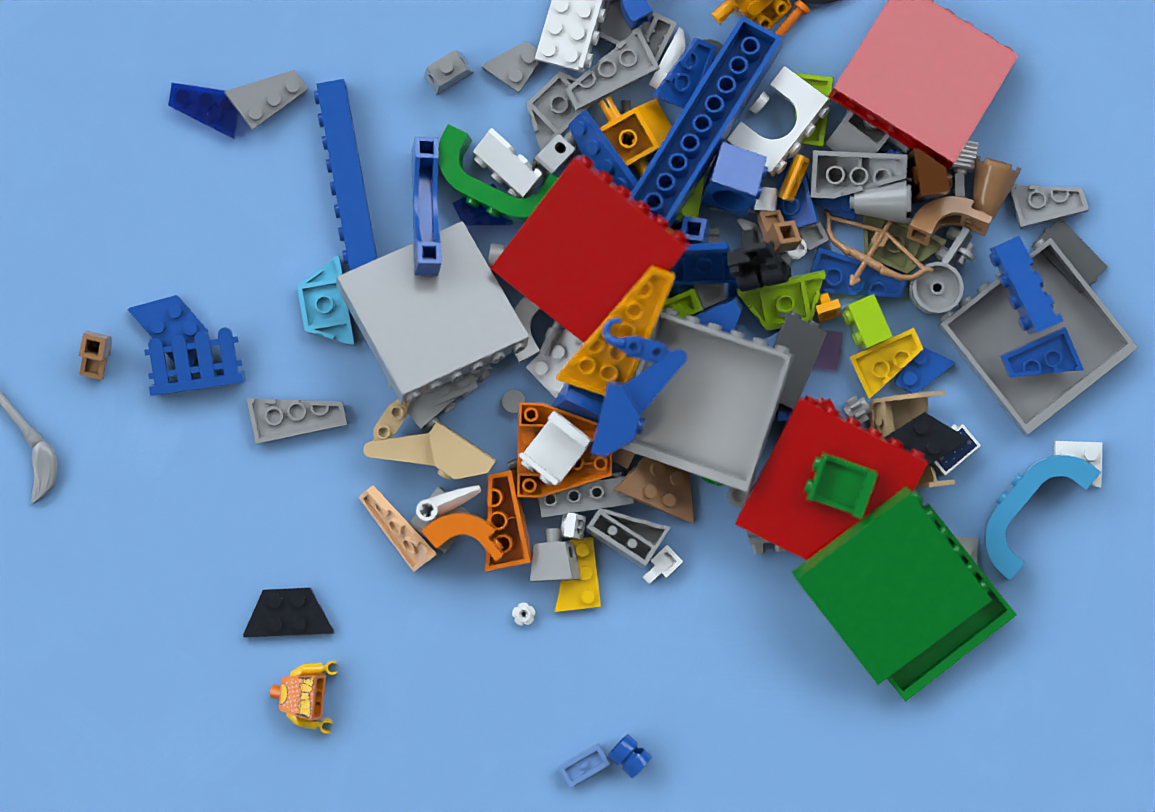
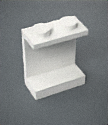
M557 411L551 413L548 417L549 421L525 452L519 454V457L523 459L521 464L530 471H533V469L537 470L541 474L539 478L549 486L552 483L559 485L593 442L590 437Z

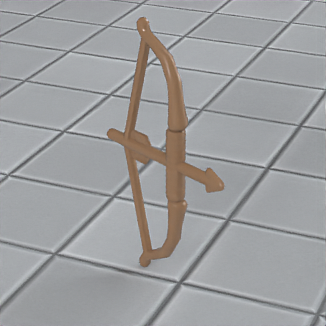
M824 211V215L827 217L826 234L831 243L846 256L850 255L862 262L855 274L850 275V286L861 281L859 277L867 265L876 271H880L881 275L897 280L912 281L926 272L933 273V268L925 267L888 232L893 221L888 220L884 228L881 229L834 217L829 211ZM835 221L875 231L871 239L873 245L867 255L836 239L831 231V222ZM890 239L921 270L912 275H902L885 267L881 262L873 259L872 256L878 247H884L887 240Z

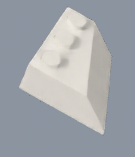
M492 128L473 151L476 156L474 161L483 169L488 167L493 172L490 176L499 185L504 183L510 189L507 192L512 197L528 198L543 183V173L537 168L533 172L529 161L520 154L516 156L515 149Z

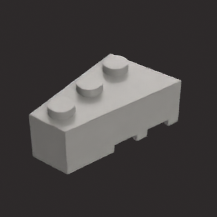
M599 508L584 531L644 569L671 527Z

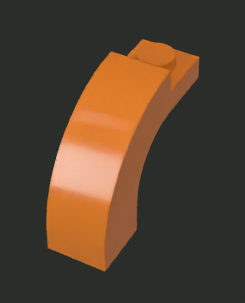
M464 512L445 514L436 518L421 530L436 549L453 536L469 535L477 539L495 561L504 555L501 551L504 547L496 537L490 538V535L496 529L488 521L474 514Z

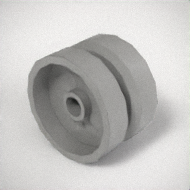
M933 262L926 264L925 267H931L934 271L933 273L926 272L920 277L909 281L908 293L910 301L916 309L924 314L938 315L946 313L954 308L963 296L964 284L962 277L957 269L948 263ZM933 285L939 286L940 290L935 292Z

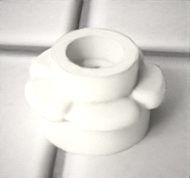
M527 603L518 604V607H515L512 611V616L515 618L514 621L520 626L524 624L530 625L534 621L535 609ZM522 612L526 613L525 617L522 616Z

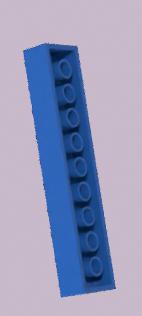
M741 16L631 192V197L636 201L641 200L651 208L650 212L656 217L660 215L669 222L668 226L670 228L711 164L722 142L727 138L782 49L783 37L744 16Z

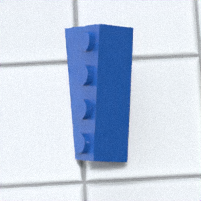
M1020 236L990 248L991 254H989V258L993 266L998 267L1001 273L999 280L1003 288H1007L1011 295L1009 302L1014 310L1017 309L1021 317L1018 321L1023 331H1027L1028 334L1038 333L1064 321L1060 313L1055 315L1053 311L1054 301L1051 295L1043 292V280L1036 270L1032 271L1031 267L1034 266L1033 260Z

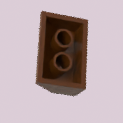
M919 148L913 149L908 154L907 159L909 162L907 164V177H911V184L909 185H911L912 204L928 202L945 196L953 186L951 174H947L946 167Z

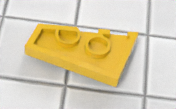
M914 328L850 357L868 399H871L924 349Z
M593 537L583 538V540L570 539L569 542L574 544L580 579L561 580L555 612L601 607Z

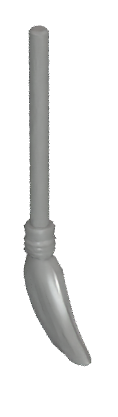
M0 391V406L24 433L23 437L33 449L31 504H35L55 485L58 472L57 456L53 447L43 440L42 435L36 431L35 427H30Z

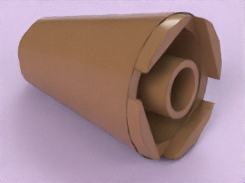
M976 156L972 196L974 203L972 208L983 211L994 219L1019 176L1021 168L1017 166L1015 171L1011 169V164L986 158L983 162L980 161L981 156Z

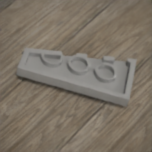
M637 27L631 35L617 44L610 53L603 56L596 65L587 70L566 88V92L576 112L660 70L640 28Z

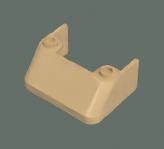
M945 390L875 398L869 404L872 411L869 413L870 427L882 432L881 437L884 438L923 412L927 413L928 397L945 395ZM930 464L925 468L915 488L955 484V480L937 481L936 471Z

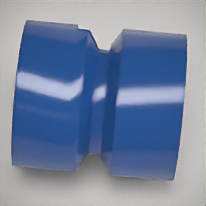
M627 734L611 750L608 757L617 765L622 764V770L629 777L634 778L646 766L652 756L643 747L638 748V742Z

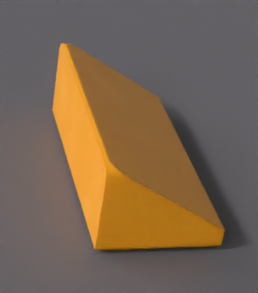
M799 154L794 155L778 192V197L789 202L794 201L810 159Z

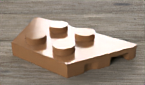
M644 456L639 461L638 466L632 468L628 472L627 477L613 489V491L684 522L693 523L694 521L690 475L688 471Z

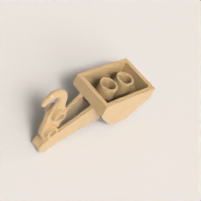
M399 399L387 407L373 429L374 439L366 443L363 448L364 454L369 458L435 466L439 469L437 473L447 480L451 477L453 479H460L488 473L496 461L495 458L440 421L435 423L429 433L393 438L406 419L409 408L408 401L401 404Z

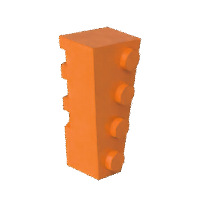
M516 470L488 475V514L486 521L496 529L490 535V538L496 537L504 547L501 550L504 555L495 561L485 549V572L530 563L533 558L522 499L517 497Z

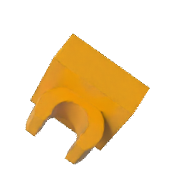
M828 293L821 294L819 296L820 305L816 306L818 322L821 323L840 317L841 306L839 300L831 301Z

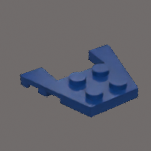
M728 243L690 244L669 271L674 273L675 278L666 300L679 295L680 285L728 283V298L738 295L736 289H739L737 279L733 277V274H730L727 251L731 252Z

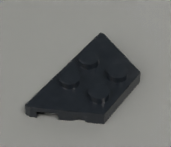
M923 412L884 437L889 441L891 438H894L904 443L903 448L912 451L914 448L924 453V458L928 461L927 466L968 440L966 436L926 412Z
M311 587L264 589L243 633V638L333 634L334 628L329 623Z

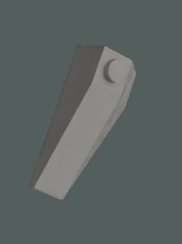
M813 150L811 198L835 199L906 179L908 155Z

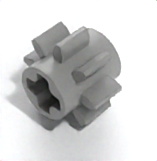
M854 396L845 401L847 406L843 408L847 419L849 416L860 421L861 424L869 420L867 415L872 411L864 397L858 400Z

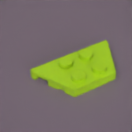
M824 270L789 277L786 283L768 287L764 284L763 288L745 292L736 289V292L766 331L782 327L784 320L777 317L779 312L788 314L789 311H793L802 315L801 320L805 322L813 320L815 305L819 300L820 288L823 279L825 280L826 273Z

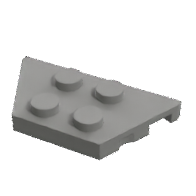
M560 71L526 103L540 151L557 134L562 135L569 128L568 124L580 112L588 110L594 104L592 103L576 112L566 92V88L578 78Z

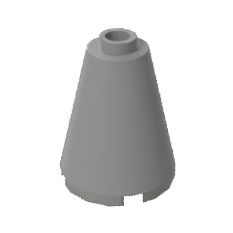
M911 177L850 195V209H854L856 214L910 224L911 218H907V216H912L911 185L907 184H911Z

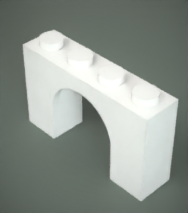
M785 66L770 85L776 93L796 108L797 121L792 131L780 139H766L743 122H740L727 139L731 145L767 156L765 166L768 167L767 173L772 177L776 173L780 174L787 165L786 160L790 155L794 156L799 151L801 141L805 136L809 137L816 128L815 123L819 118L823 119L828 114L831 104L826 96Z

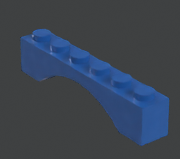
M415 136L412 146L414 274L421 276H438L442 264L437 208L438 137Z

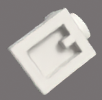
M575 513L563 514L560 536L583 540L586 516Z

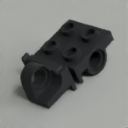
M756 228L742 231L743 248L735 249L732 252L727 251L730 274H733L734 278L736 277L741 292L763 288L764 284L768 287L786 283L788 278L792 277L791 268L775 252L774 242L772 240L769 243L760 242Z

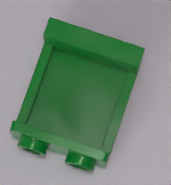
M822 452L821 457L816 456L812 470L815 471L813 480L808 479L804 489V493H807V500H814L835 507L862 519L878 475L877 471Z

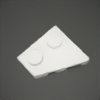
M1054 441V455H1071L1081 458L1101 471L1092 483L1095 487H1101L1103 442Z

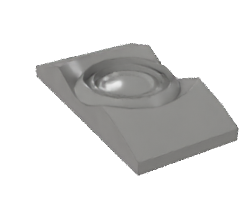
M610 0L605 2V19L603 23H599L597 31L600 32V40L616 46L631 35L634 30L631 31L622 15L620 0ZM653 11L651 20L642 24L639 28L658 63L677 23Z

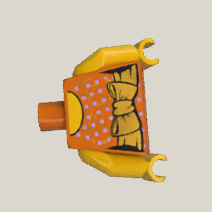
M329 661L326 665H322V663L303 664L292 670L289 677H282L281 685L271 686L270 697L279 699V710L286 712L287 718L297 727L314 730L320 728L325 734L331 732L330 729L322 727L326 722L333 724L330 718L322 719L326 675L323 672H327L330 675L338 673L328 670L329 664H336L337 662Z

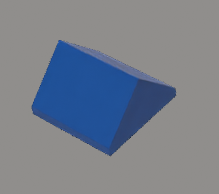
M565 383L552 407L598 423L605 396Z

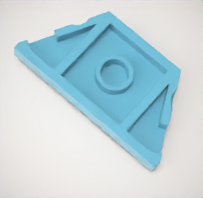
M336 256L297 285L304 330L349 345H355L350 312L336 287L337 277L343 274L340 256Z

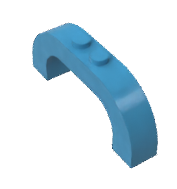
M1052 455L1035 462L1023 475L1018 473L1010 484L1013 487L1008 493L1003 491L995 502L998 505L994 508L986 523L985 546L989 558L997 570L1011 581L1025 564L1008 547L1006 530L1011 520L1044 481L1055 476H1065L1071 478L1083 489L1087 490L1101 471L1089 462L1075 456Z

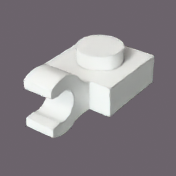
M666 545L650 560L654 567L643 578L648 584L661 573L667 578L683 561Z

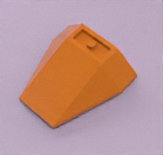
M519 403L517 497L541 498L612 476V453L607 456L591 453L598 423L544 403ZM557 411L590 437L593 442L559 485L552 483L549 486L539 478L541 474L537 470L533 469V471H530L521 464L523 459L519 457V454L525 452L549 421L548 417L551 413Z

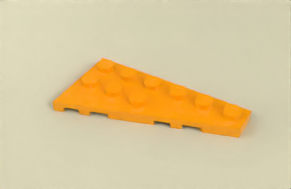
M651 266L556 375V380L604 396L607 385L611 380L623 383L631 380L640 359L629 357L617 347L608 344L602 334L603 327L610 319L620 318L622 322L615 323L610 328L612 336L617 338L639 336L649 339L674 281V273Z

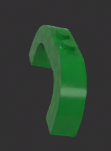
M448 124L439 142L438 162L441 172L455 192L466 199V203L475 208H478L479 205L486 208V212L495 218L502 216L514 222L525 223L558 180V177L549 174L540 191L531 197H512L464 172L463 158L472 139L468 133Z

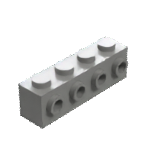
M625 472L612 473L610 479H599L541 498L538 497L541 518L633 504L634 499L613 491L614 487L627 477Z

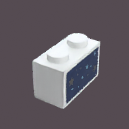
M953 424L950 427L966 436L968 440L932 463L942 476L947 475L981 446L963 424L958 426Z

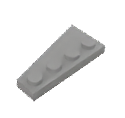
M246 398L256 444L348 425L343 402Z

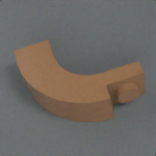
M957 196L937 198L926 203L917 211L909 225L906 238L928 246L934 233L948 225L966 227L973 232L985 236L992 216L987 215L983 211L973 209L974 200Z

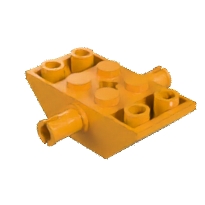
M726 0L711 13V16L721 25L724 20L735 12L739 18L744 16L769 30L793 6L789 0Z
M610 96L606 98V103L604 100L598 103L608 120L607 124L600 127V129L627 167H635L641 177L649 165L647 161L648 156L658 151L670 132L672 125L657 99L639 105L625 114H620ZM625 135L628 138H633V140L631 141V145L629 146L628 144L622 143L624 139L623 136Z

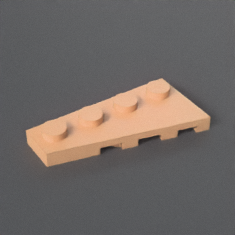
M371 486L358 497L413 572L437 555L429 544L374 486Z

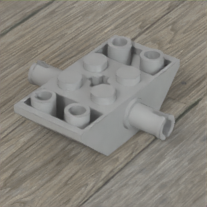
M849 110L846 117L824 144L832 151L877 153L885 142L891 143L903 154H906L909 150V147Z

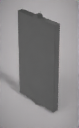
M1058 219L1050 228H1045L1044 233L1033 243L1034 245L1041 238L1044 241L1052 238L1088 285L1097 281L1096 278L1108 267L1063 219ZM1048 246L1043 249L1041 253L1079 293H1082V288Z

